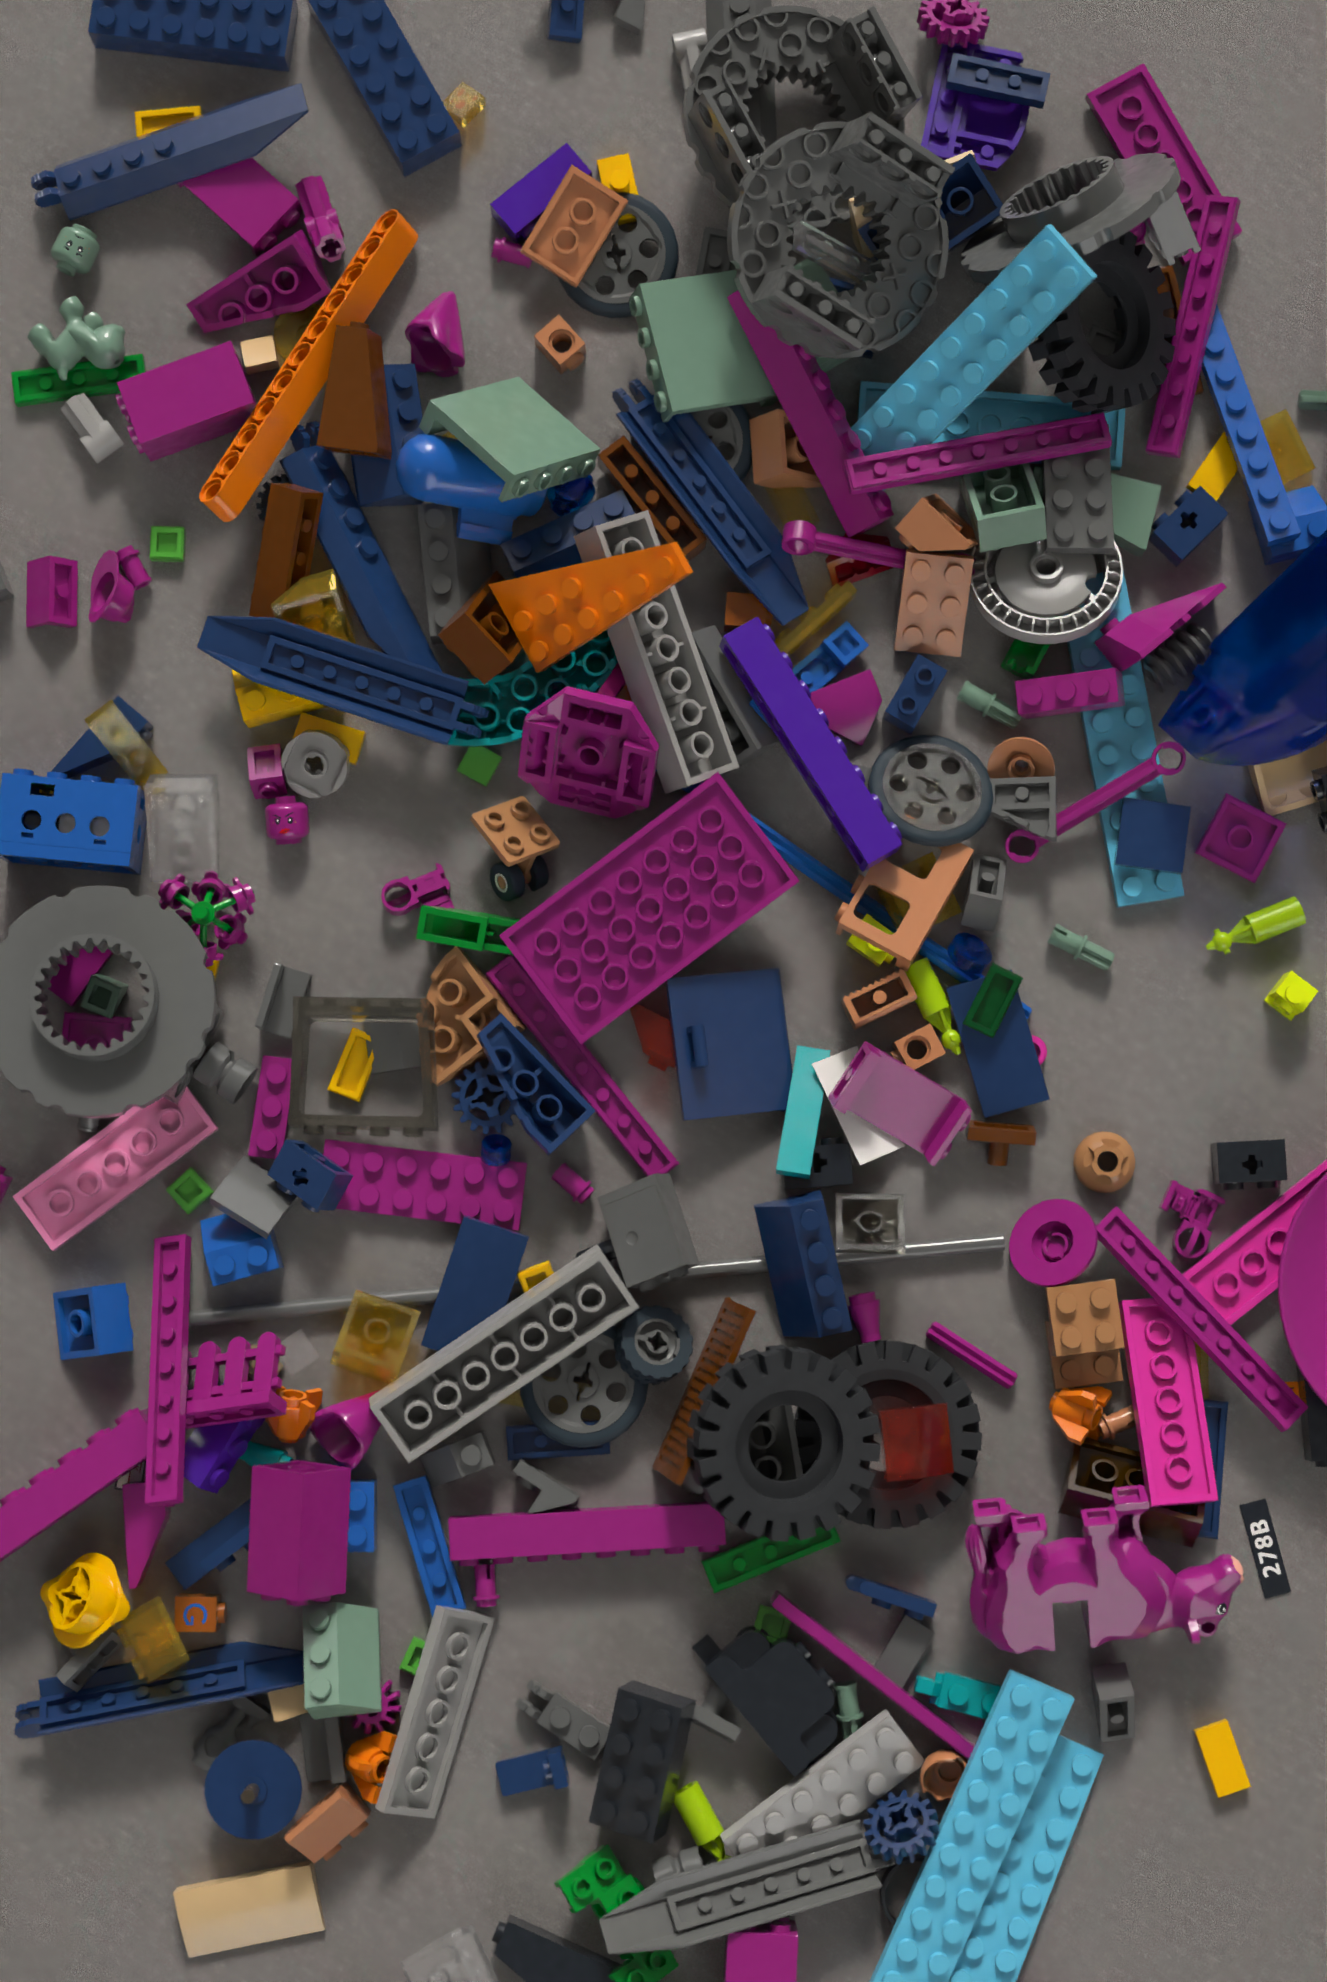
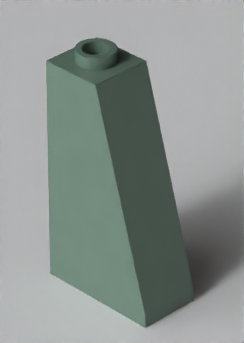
M1034 466L1032 473L1043 501L1042 466ZM1111 473L1114 541L1117 546L1127 552L1141 557L1147 549L1162 486Z

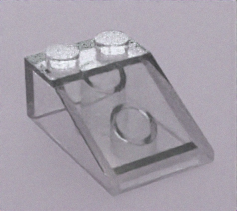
M150 774L144 787L151 883H163L167 879L173 880L178 874L185 876L184 883L200 882L207 871H215L219 878L218 774Z

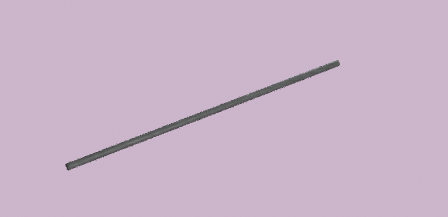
M1002 1233L835 1249L838 1266L1003 1251L1005 1250V1240ZM765 1256L705 1261L689 1268L690 1274L676 1280H670L667 1277L659 1280V1282L769 1273ZM621 1269L615 1270L625 1284ZM515 1279L509 1297L524 1294L519 1279ZM440 1287L189 1310V1327L435 1304Z

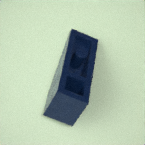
M117 696L51 772L65 773L68 775L67 778H71L131 753L136 747L140 749L149 741L152 736L150 731L154 727L120 696Z

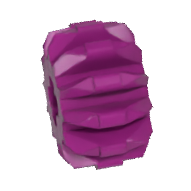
M391 1679L387 1680L384 1686H382V1712L356 1715L357 1718L352 1724L354 1729L358 1728L361 1722L366 1723L364 1728L365 1734L371 1733L373 1724H375L377 1731L380 1733L385 1731L384 1721L390 1725L395 1724L397 1720L391 1712H400L402 1705L391 1701L398 1699L401 1693L399 1690L391 1693L388 1692L393 1684Z

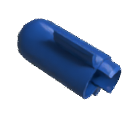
M418 434L409 439L399 450L395 463L397 481L405 494L416 500L459 508L458 521L456 523L457 538L495 545L509 541L513 534V520H517V517L520 515L531 517L536 514L543 506L547 497L548 488L520 498L501 502L498 498L506 482L462 442L454 438L434 434Z

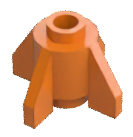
M284 1386L276 1389V1394L287 1402L286 1415L268 1417L265 1420L273 1435L278 1437L281 1442L296 1443L299 1439L306 1436L307 1430L315 1420V1413L322 1403L323 1390L320 1388L306 1390L305 1393L294 1389L286 1390Z
M1101 1386L1073 1389L1065 1387L1060 1392L1053 1394L1049 1403V1410L1052 1411V1419L1068 1441L1081 1446L1086 1437L1094 1440L1099 1439L1100 1428L1098 1424L1102 1417L1103 1407L1105 1408L1112 1397V1391Z
M386 1731L354 1742L348 1749L345 1757V1766L351 1772L362 1798L372 1804H377L382 1788L377 1784L384 1781L397 1738L396 1735Z

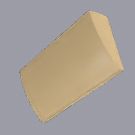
M1327 725L1243 750L1249 774L1263 812L1273 816L1319 802L1312 795L1310 782L1314 781L1312 770L1327 766Z
M310 1860L180 1886L173 1892L178 1920L189 1958L326 1929L314 1863Z

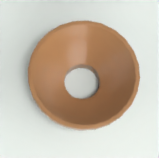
M1104 1131L1093 1133L1084 1138L1075 1150L1073 1157L1074 1172L1078 1180L1089 1190L1097 1193L1115 1192L1124 1187L1135 1170L1134 1152L1129 1143L1115 1133ZM1108 1151L1116 1156L1117 1165L1113 1171L1105 1172L1099 1168L1097 1159L1102 1152Z

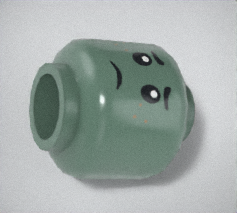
M73 224L72 227H64L60 231L50 252L53 259L57 262L56 268L71 277H74L75 273H88L100 252V245L96 241L97 235L79 224Z

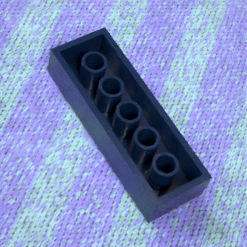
M93 0L88 33L95 48L290 72L299 9L296 0Z
M307 0L310 13L404 177L462 146L457 126L384 0Z

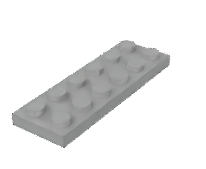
M436 1605L375 1809L386 1814L435 1819L495 1617L486 1613Z
M884 1709L722 1832L720 1836L733 1855L738 1856L848 1823L878 1798L919 1769L925 1760L888 1710Z

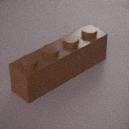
M624 435L598 454L597 466L617 491L623 489L635 514L646 510L649 511L660 545L677 542L688 562L706 549L707 538Z
M271 483L249 616L274 617L301 625L324 493L296 484Z

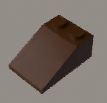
M497 570L452 616L438 634L446 648L454 652L466 665L468 671L484 685L510 665L522 649L520 641L488 585L505 581L504 577Z

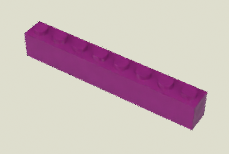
M739 290L728 296L727 298L848 538L862 534L894 516L890 498L883 490L850 495L842 466L843 460L865 455L860 448L861 442L858 435L851 430L845 418L846 413L843 405L836 400L830 388L829 377L821 370L815 356L806 354L803 347L798 344L789 346L777 338V333L773 328L763 327L747 307Z
M707 1501L545 1510L527 1514L528 1512L459 1515L448 1518L450 1561L458 1560L459 1566L479 1565V1559L493 1558V1564L513 1563V1557L527 1556V1562L548 1561V1555L561 1554L562 1560L582 1559V1553L596 1552V1558L616 1557V1551L630 1550V1556L651 1555L650 1549L664 1548V1554L685 1553V1547L698 1546L699 1552L719 1551V1545H726L725 1519Z

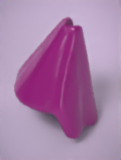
M452 291L443 292L406 326L405 336L411 345V364H415L416 371L432 372L440 377H452L458 374L459 367H464L465 352L456 295Z
M380 1390L333 1404L315 1413V1420L311 1424L310 1432L319 1445L328 1452L330 1458L339 1466L348 1467L353 1470L369 1449L381 1426L380 1421L370 1408L369 1397Z

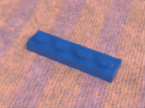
M427 1475L393 1485L432 1617L436 1605L465 1609L467 1607L454 1563L450 1561V1550Z

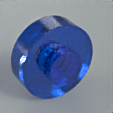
M958 933L947 948L948 955L953 963L968 973L980 974L985 971L992 961V952L987 944L970 933Z

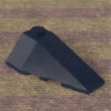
M502 1013L477 1034V1038L524 1131L548 1156L560 1147L596 1111Z

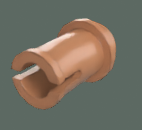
M1133 1404L1107 1416L1105 1413L1102 1414L1098 1425L1103 1439L1108 1437L1111 1440L1115 1439V1434L1136 1426Z

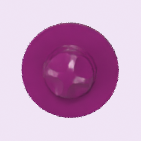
M1065 1199L1042 1201L1029 1208L1018 1219L1012 1230L1009 1241V1253L1012 1264L1024 1279L1037 1286L1055 1287L1067 1284L1079 1277L1093 1260L1098 1241L1097 1229L1092 1217L1079 1204Z

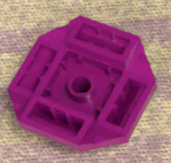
M567 686L527 713L523 723L518 776L527 784L530 783L550 803L616 819L636 810L640 811L649 807L652 800L659 744L634 702Z

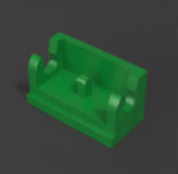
M1014 639L1000 667L1024 680L1032 679L1050 644H1035Z

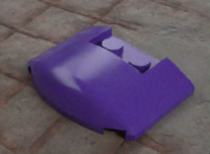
M968 42L966 48H963L959 43H955L954 47L942 44L921 146L943 160L972 150L976 162L981 169L997 172L1017 148L1026 127L1030 106L945 89L953 53L1021 67L1020 63H1023L1024 60L1022 54L980 44L974 45Z

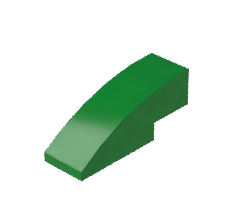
M421 905L416 939L478 951L488 950L513 955L499 935L520 919L461 909Z

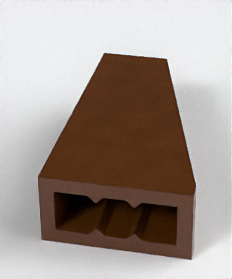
M351 321L349 326L337 325L316 446L335 453L391 459L392 447L381 336L369 330L370 325Z

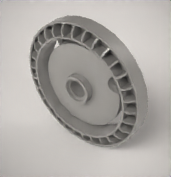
M1044 540L1004 547L996 561L995 576L988 578L987 569L991 559L998 550L980 552L977 544L971 553V556L976 559L973 562L975 573L971 577L970 593L975 606L994 628L1024 642L1057 644L1085 636L1099 627L1109 617L1121 593L1123 564L1115 541L1112 554H1094L1100 562L1104 575L1103 585L1096 596L1088 590L1085 584L1087 580L1096 578L1097 575L1096 563L1091 553H1045ZM1044 572H1045V573H1049V574H1051V575H1042V574H1040V573H1044ZM998 588L1000 593L996 594L994 589ZM1009 603L1011 606H1013L1014 608H1016L1017 610H1019V611H1021V612L1016 611L1015 609L1011 608V607L1008 606L1007 604ZM1083 603L1086 604V606H1084L1083 608H1080V606H1081Z

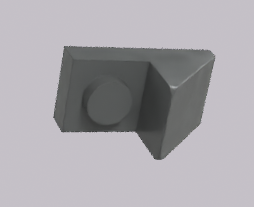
M521 1459L513 1471L519 1475L516 1481L531 1491L535 1487L542 1490L527 1514L573 1504L579 1497L578 1493L526 1460Z

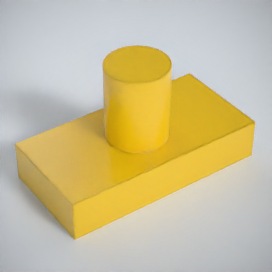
M629 153L597 160L599 177L603 185L614 192L638 195ZM623 215L619 219L618 225L636 222L637 220L632 215Z

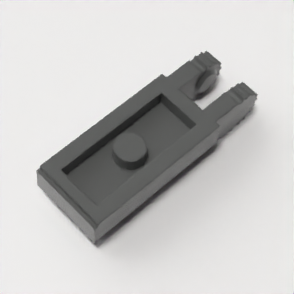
M530 1680L527 1687L535 1695L549 1701L548 1704L541 1711L530 1701L519 1698L515 1705L529 1716L537 1719L538 1724L595 1760L607 1741L610 1726L557 1691L554 1693L537 1681Z

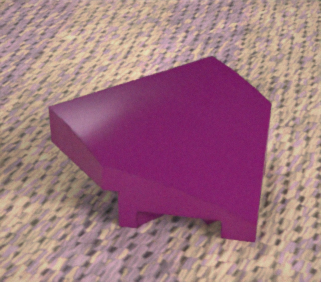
M871 669L813 691L810 698L816 709L820 708L826 714L829 721L828 728L833 734L850 740L861 747L882 703V698Z

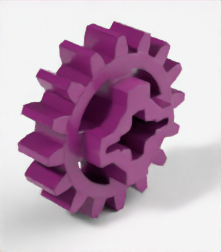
M922 0L916 23L919 24V31H927V39L935 37L937 38V44H946L954 47L955 43H959L963 48H966L968 42L977 45L979 39L984 40L990 17L986 16L987 9L979 8L980 2L978 1L971 3L969 0Z

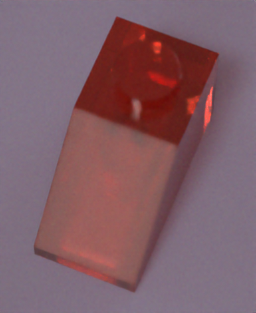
M636 1003L629 1010L643 1053L649 1057L647 1064L663 1072L666 1071L667 1067L674 1070L676 1064L670 1020Z

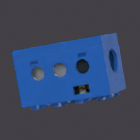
M18 768L13 769V774L2 773L0 789L1 859L7 863L141 875L149 795L141 789V786L135 785L134 780L115 778L114 783H106L101 781V777L92 775H81L80 780H73L67 778V774L60 772H47V777L34 775L32 770Z

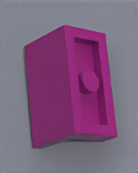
M49 555L27 562L26 628H35L43 625L65 628L77 626V560Z

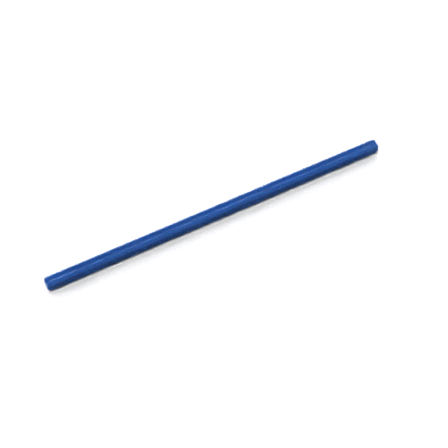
M704 781L681 789L689 794ZM750 814L787 863L845 903L849 904L855 895L850 892L853 884ZM866 893L855 909L864 916L869 914L893 933L897 931L903 920ZM928 936L918 952L960 983L985 977ZM1022 1002L1026 1019H1028L1032 1009Z

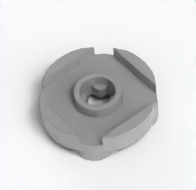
M306 730L293 738L285 747L281 758L282 770H284L285 776L288 779L287 783L295 792L308 798H320L332 794L344 784L350 770V753L348 748L333 734L323 730ZM318 756L321 758V763L324 764V769L319 768L316 772L310 770L311 764L307 760L308 758Z

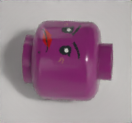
M295 796L275 797L276 804L266 806L264 811L267 836L270 839H274L276 845L302 843V837H306L310 832L307 805L302 802H296Z

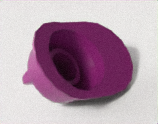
M108 550L105 552L94 569L91 581V606L88 617L91 623H95L100 618L127 623L131 620L135 604V588L131 582L119 573L118 555L115 551Z

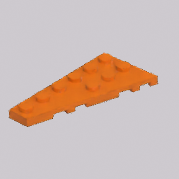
M673 542L488 585L535 671L539 673L545 671L693 573V570L678 543Z

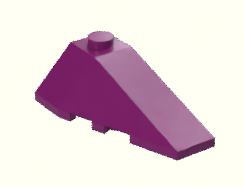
M301 229L187 303L186 306L203 332L207 333L259 319L304 310L329 294L331 287L318 254Z
M1222 582L1130 614L1120 622L1115 617L1100 629L1103 635L1094 643L1110 664L1120 672H1123L1153 651L1170 637L1176 629L1191 619V615L1205 607L1227 587Z

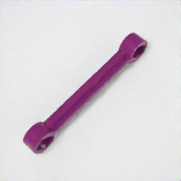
M802 520L790 521L783 527L782 548L787 553L808 555L816 551L904 569L905 549L817 532L816 527L812 523ZM956 553L958 555H968L963 553ZM974 568L972 569V575L975 573Z
M1171 741L1159 744L1154 749L1151 758L1057 813V837L1160 775L1171 776L1180 772L1186 763L1184 749L1178 743ZM1172 748L1180 753L1181 762L1176 769L1175 767L1170 769L1164 768L1161 764L1157 765L1156 756L1160 749ZM1020 829L1008 836L1005 849L1007 855L1013 861L1026 863L1033 860L1038 854L1039 848L1050 841ZM1015 836H1025L1034 841L1035 848L1030 856H1018L1014 851L1011 852L1010 843Z

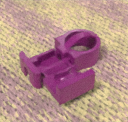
M436 863V870L415 879L409 880L408 876L386 883L381 892L382 904L385 910L392 915H405L411 910L421 907L419 900L422 905L455 909L449 897L451 892L450 883L445 877L441 864ZM402 887L409 891L401 897L385 901L386 894L392 888ZM410 900L404 907L394 908V906Z
M1171 1180L1158 1208L1166 1212L1172 1209L1179 1213V1218H1187V1220H1181L1178 1229L1173 1234L1172 1245L1176 1253L1181 1257L1197 1258L1204 1254L1208 1247L1212 1232L1207 1229L1218 1204L1225 1205L1226 1202L1222 1197L1205 1189L1194 1191L1175 1180ZM1192 1228L1191 1237L1184 1251H1182L1178 1244L1179 1235L1185 1229ZM1200 1234L1201 1247L1194 1254L1190 1255Z

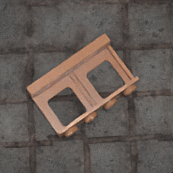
M904 812L900 816L904 821L915 827L929 831H938ZM962 843L938 847L941 850V855L925 879L912 875L888 862L887 859L872 866L865 877L861 874L857 877L850 891L855 894L849 904L843 902L834 918V920L838 921L836 934L840 936L843 930H846L896 957L895 966L907 972L968 867L974 850ZM870 885L883 889L909 905L907 914L894 934H887L854 915L855 909Z

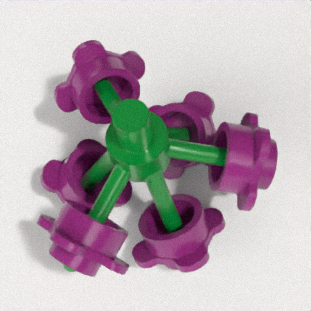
M207 871L200 882L192 884L191 892L199 901L195 904L188 899L190 889L183 884L185 876L178 874L175 879H167L161 884L158 890V895L161 897L159 901L161 908L165 910L169 906L176 910L184 904L191 909V913H185L184 910H176L175 912L189 925L197 937L200 934V942L208 956L205 963L206 967L212 966L214 960H223L224 955L217 953L216 943L207 941V926L215 925L214 933L219 939L218 946L223 950L236 943L244 944L248 938L244 926L247 919L240 912L246 910L249 915L254 914L251 905L256 901L254 891L249 884L242 885L237 877L232 879L234 886H230L229 884H224L218 878V874L215 871ZM232 906L237 913L235 916L224 915L219 919L217 918V911Z

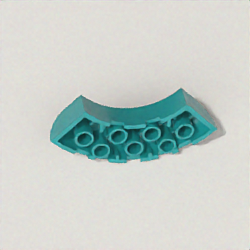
M607 630L543 672L537 673L531 661H528L513 672L493 677L485 685L479 679L460 678L469 681L464 701L483 707L489 713L487 718H477L461 710L458 722L478 727L482 731L480 738H474L454 730L448 745L466 747L492 746L522 739L523 723L527 713L565 687L569 686L595 693L604 684L618 663Z

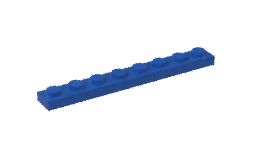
M1216 304L1201 368L1265 544L1269 547L1300 537L1301 531Z

